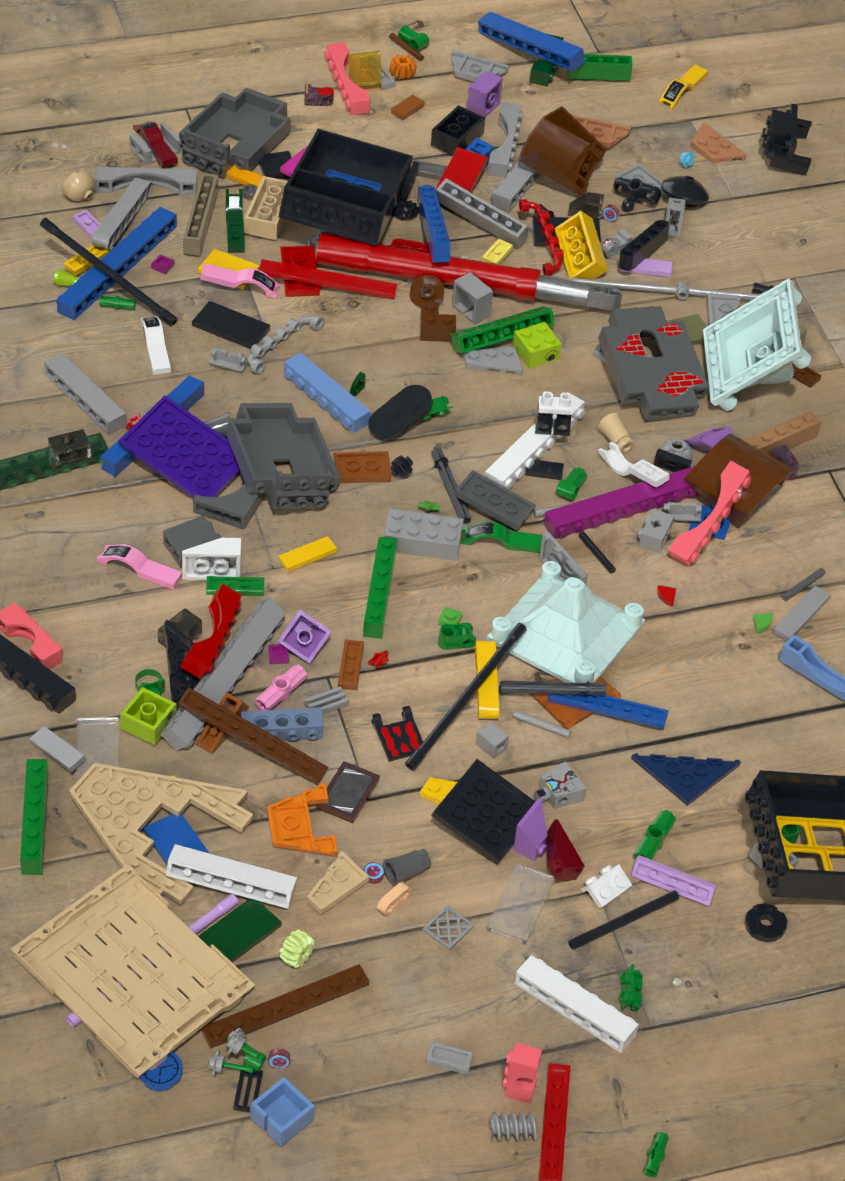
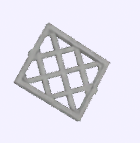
M447 905L423 928V931L446 949L451 950L474 928V924ZM448 912H451L456 917H449ZM457 920V926H450L449 921ZM460 920L465 922L467 925L460 926ZM439 921H446L447 926H439ZM447 929L448 935H440V930ZM450 929H458V935H451ZM429 930H437V935H434ZM440 938H448L449 944H446Z

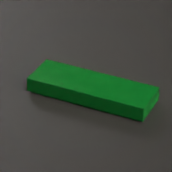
M207 576L206 595H214L223 583L242 596H264V578Z

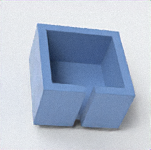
M285 1077L250 1104V1118L262 1130L265 1131L267 1129V1134L280 1147L314 1120L315 1105Z

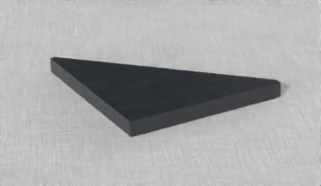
M167 619L163 625L171 700L176 703L178 711L180 708L178 702L188 687L194 689L201 679L180 667L186 653L194 642Z

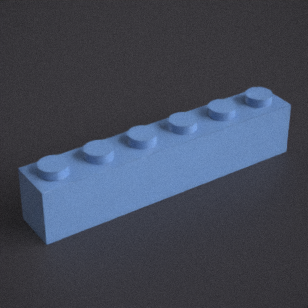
M301 352L284 361L285 377L290 379L299 389H302L311 399L328 411L333 418L340 421L345 428L356 433L368 426L371 411Z

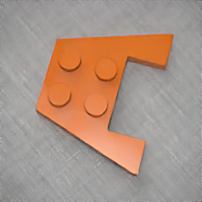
M326 783L319 784L315 789L302 791V794L296 797H288L267 806L272 845L274 847L338 856L335 836L313 838L308 805L328 803Z

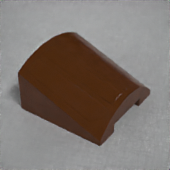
M560 106L543 116L532 130L522 147L519 162L582 196L589 185L588 179L596 164L602 160L607 149L563 106Z
M730 433L721 439L693 467L683 480L715 508L721 491L720 475L729 462L733 461L749 470L752 479L747 489L744 488L741 492L739 501L732 505L730 514L726 518L736 528H739L750 512L778 484H784L794 469Z

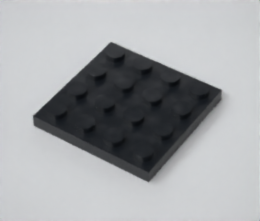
M476 759L433 811L431 816L498 865L515 843L518 823L536 801L483 762Z

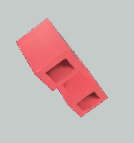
M516 1042L514 1050H509L502 1086L506 1088L505 1097L531 1104L537 1083V1070L540 1064L542 1049Z

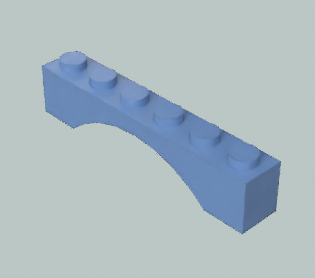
M793 635L783 645L780 661L845 701V677L838 674L822 661L809 643Z

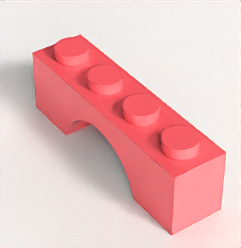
M13 603L0 611V630L8 638L25 637L34 643L30 648L31 656L48 669L62 662L63 649L60 644L55 643L48 632L43 631L37 621L27 615L24 608H20L16 603Z

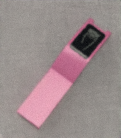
M204 263L200 278L201 280L235 288L242 283H253L260 286L266 292L267 297L274 299L277 297L275 290H278L280 285L267 274L257 269L248 268L237 272Z
M125 544L106 545L104 552L97 557V562L107 564L111 560L125 562L136 571L138 577L174 590L182 578L181 571L151 561L138 549Z

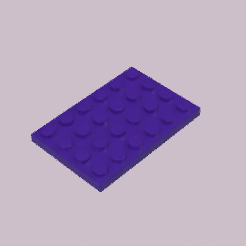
M166 395L118 442L119 446L193 499L196 495L217 497L241 472L229 440Z

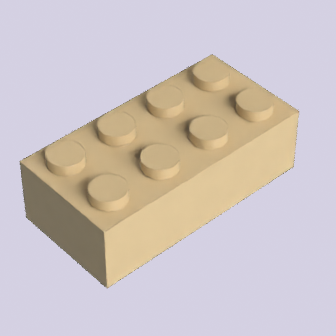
M263 176L244 217L245 234L277 240L285 222V219L278 218L284 187L288 181Z

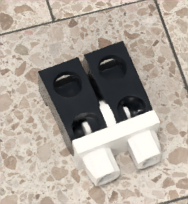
M543 392V395L539 396L535 417V434L551 435L553 424V435L570 436L572 398H570L569 393H562L560 397H553V393ZM542 424H547L548 428L541 429L539 428V426ZM564 425L567 429L559 430L557 427Z

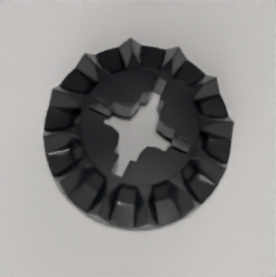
M399 200L393 214L400 219H413L418 215L419 207H417L416 203H412L411 200Z

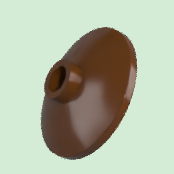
M422 275L415 279L411 285V299L420 308L421 302H439L440 304L444 297V286L437 277ZM431 291V294L426 296L425 292Z

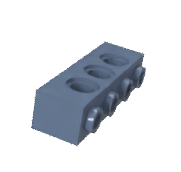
M321 707L241 712L242 718L282 741L323 739L324 726Z

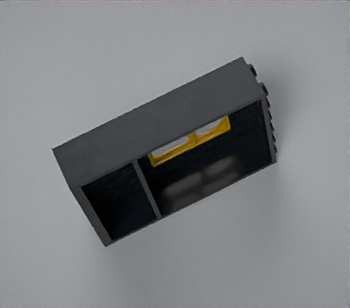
M760 770L756 778L753 779L750 789L745 794V801L748 803L749 817L753 822V833L757 838L758 852L762 858V869L766 874V884L770 890L771 897L845 901V872L833 871L829 857L830 854L845 855V847L818 845L812 829L813 826L841 828L845 835V776ZM785 825L802 826L808 844L790 843L783 837L782 827ZM795 852L817 853L821 857L824 871L794 869L789 862V855Z

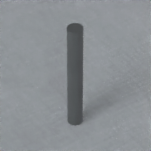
M820 568L782 594V599L784 601L789 600L823 576L825 570Z

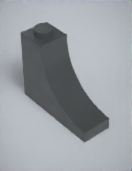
M245 483L237 491L221 497L196 495L193 499V513L204 515L205 517L245 530L263 501V493H249Z

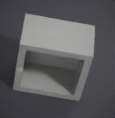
M469 272L454 280L452 307L462 315L465 314V317L476 325L491 315L493 290Z

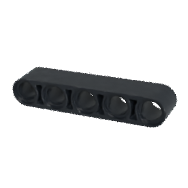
M665 220L655 221L621 249L619 268L625 271L634 269L668 240L669 222Z

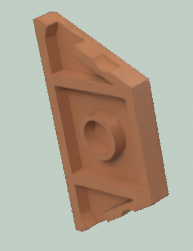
M572 115L605 148L610 149L631 132V127Z
M705 122L697 131L690 145L691 148L711 163L732 162L733 158H740L741 161L746 160L747 154Z

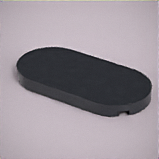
M410 385L378 408L370 416L368 422L373 437L382 441L394 440L423 418L432 407L430 391L421 385Z

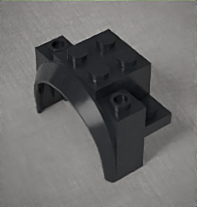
M791 103L790 109H787L786 112L772 109L771 115H768L766 118L767 126L762 129L761 133L763 138L761 142L763 155H766L767 159H769V166L807 175L811 158L796 155L794 152L797 147V139L807 138L812 121L797 118V104Z

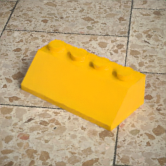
M579 211L555 228L560 249L564 253V263L569 278L593 280L608 271L591 217Z

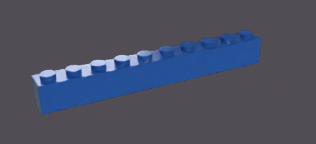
M159 207L100 260L123 277L177 228V214ZM92 266L89 271L81 276L62 295L58 296L56 301L57 312L72 320L77 319L100 298V295H103L116 282L95 266Z

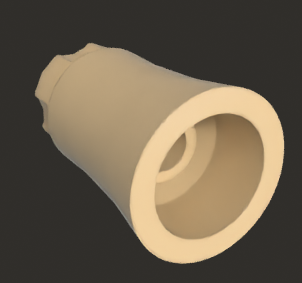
M611 413L600 421L598 429L611 442L619 446L621 453H626L634 447L635 443L632 436L625 427L619 413Z

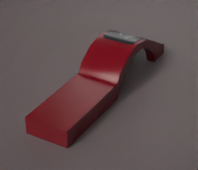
M147 121L133 125V130L136 133H139L140 130L144 133L151 153L162 167L178 163V157L164 141L161 130L155 122Z

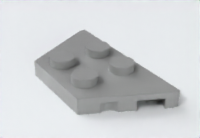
M454 50L451 51L455 77L475 82L486 71L497 76H501L509 71V65Z

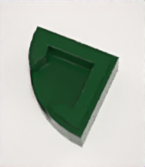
M361 371L354 379L350 388V394L354 397L365 388L366 374Z

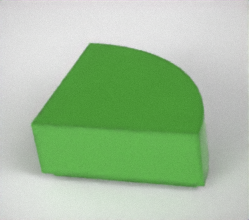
M772 613L753 615L757 633L764 632L771 625Z

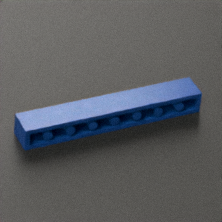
M488 12L478 20L481 35L572 72L585 62L583 48L493 12Z
M423 185L418 187L417 206L419 207L432 262H450L451 243L435 186Z

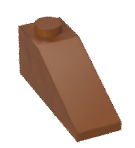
M227 692L219 705L240 717L241 712L247 711L249 708L242 700ZM207 723L195 744L213 754L229 735Z

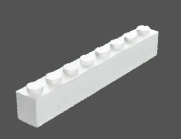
M570 394V398H572L570 429L585 414V401ZM534 424L485 471V477L509 490L513 483L523 476L526 468L529 469L535 460L541 459L548 448L551 449L554 443L563 436L553 435V424L551 435L535 434ZM542 424L539 428L547 429L548 425ZM564 425L557 427L559 430L567 429Z

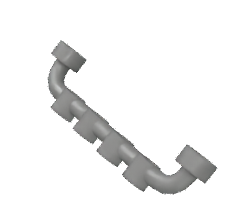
M319 315L313 317L303 316L297 320L290 318L286 323L285 329L282 327L276 328L273 338L267 335L263 339L262 346L254 344L251 347V354L247 360L250 370L256 374L262 373L265 368V362L257 357L262 358L268 349H274L277 343L281 340L285 341L290 333L299 331L304 323H310L311 328L320 330L324 325V318Z

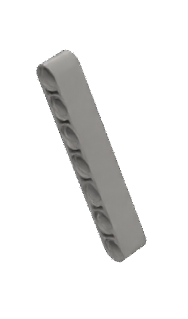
M134 178L95 231L92 239L94 246L109 250L113 247L150 196L153 188L151 181Z

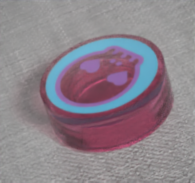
M610 204L603 209L602 215L606 221L614 222L619 217L620 212L616 206Z
M371 862L364 867L363 871L369 876V883L376 884L383 880L384 868L381 864Z
M274 1049L268 1054V1064L276 1069L286 1068L290 1065L291 1055L285 1049Z

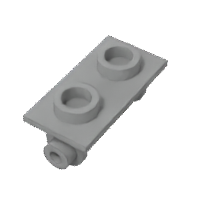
M218 347L211 350V355L213 356L209 364L243 372L248 363V359L244 354L230 352L229 355L227 350L219 349Z
M664 503V512L673 515L674 521L701 522L702 505H698V503H685V507H682L681 503Z

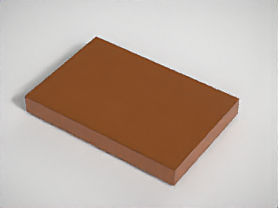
M388 451L333 453L334 464L341 478L339 483L391 482Z

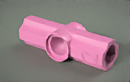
M299 664L294 665L285 674L276 676L273 679L272 685L255 699L258 709L260 711L271 710L279 702L288 700L290 692L307 678L304 668Z

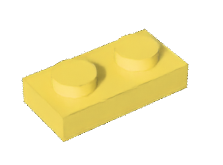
M498 239L482 256L481 262L500 265L513 250V245Z

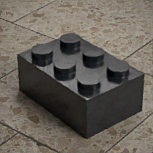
M458 105L432 129L431 145L451 155H454L457 147L466 149L476 138H479L484 133L485 117Z

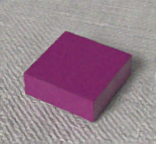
M159 255L151 263V269L167 274L175 265V260Z
M268 645L269 664H289V651L283 645Z

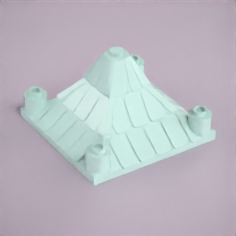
M790 278L703 329L710 398L714 406L719 405L725 411L732 410L737 403V397L733 395L734 393L760 383L779 384L790 381L794 376L792 363L799 369L805 368L810 364L811 355L801 344L796 306L801 303L802 294L794 287V283Z
M545 562L542 566L541 577L505 617H497L493 620L491 632L487 635L486 641H496V646L500 647L516 624L522 623L526 626L527 631L508 653L563 682L587 683L589 681V683H596L644 625V609L637 603H629L622 610L620 607L596 596L580 579L569 577L565 580L561 578V566L557 562Z

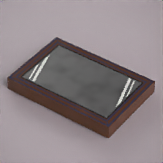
M343 761L326 788L328 803L316 804V809L354 823L378 784L380 775Z

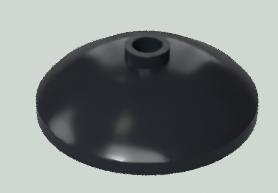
M691 176L669 177L663 180L661 184L664 193L671 198L683 199L687 204L701 205L709 200V193L706 188Z

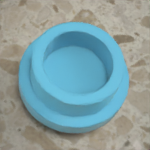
M684 152L680 156V164L685 168H689L694 163V154L692 152Z

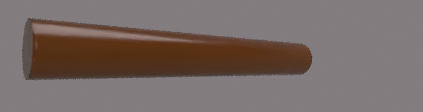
M390 33V39L419 61L424 59L421 53L396 34Z

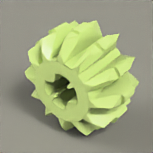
M299 929L292 931L290 936H287L285 942L282 943L283 946L279 951L280 958L295 968L302 966L305 961H308L309 956L312 955L311 952L315 948V940L309 934Z

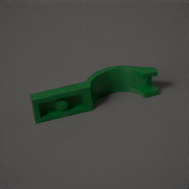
M225 189L228 253H245L242 189H239V194H229V189Z

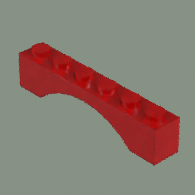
M223 583L221 584L208 606L213 621L212 635L203 641L194 642L186 653L180 665L181 668L201 679L204 673L209 674L214 666L212 661L214 662L220 653L217 649H220L224 644L225 639L223 637L225 638L230 631L229 626L236 618L234 614L241 607L239 603L242 597L241 594Z

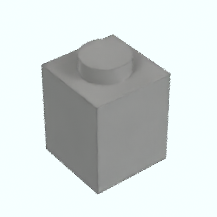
M491 722L486 727H481L477 732L476 745L494 759L508 748L509 735Z

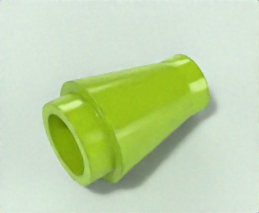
M57 269L54 274L53 283H56L57 286L70 287L79 278L63 269Z

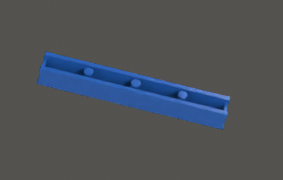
M189 375L167 397L188 411L204 396V382ZM119 440L101 455V459L104 460L101 469L115 478L136 459L135 456L118 445Z

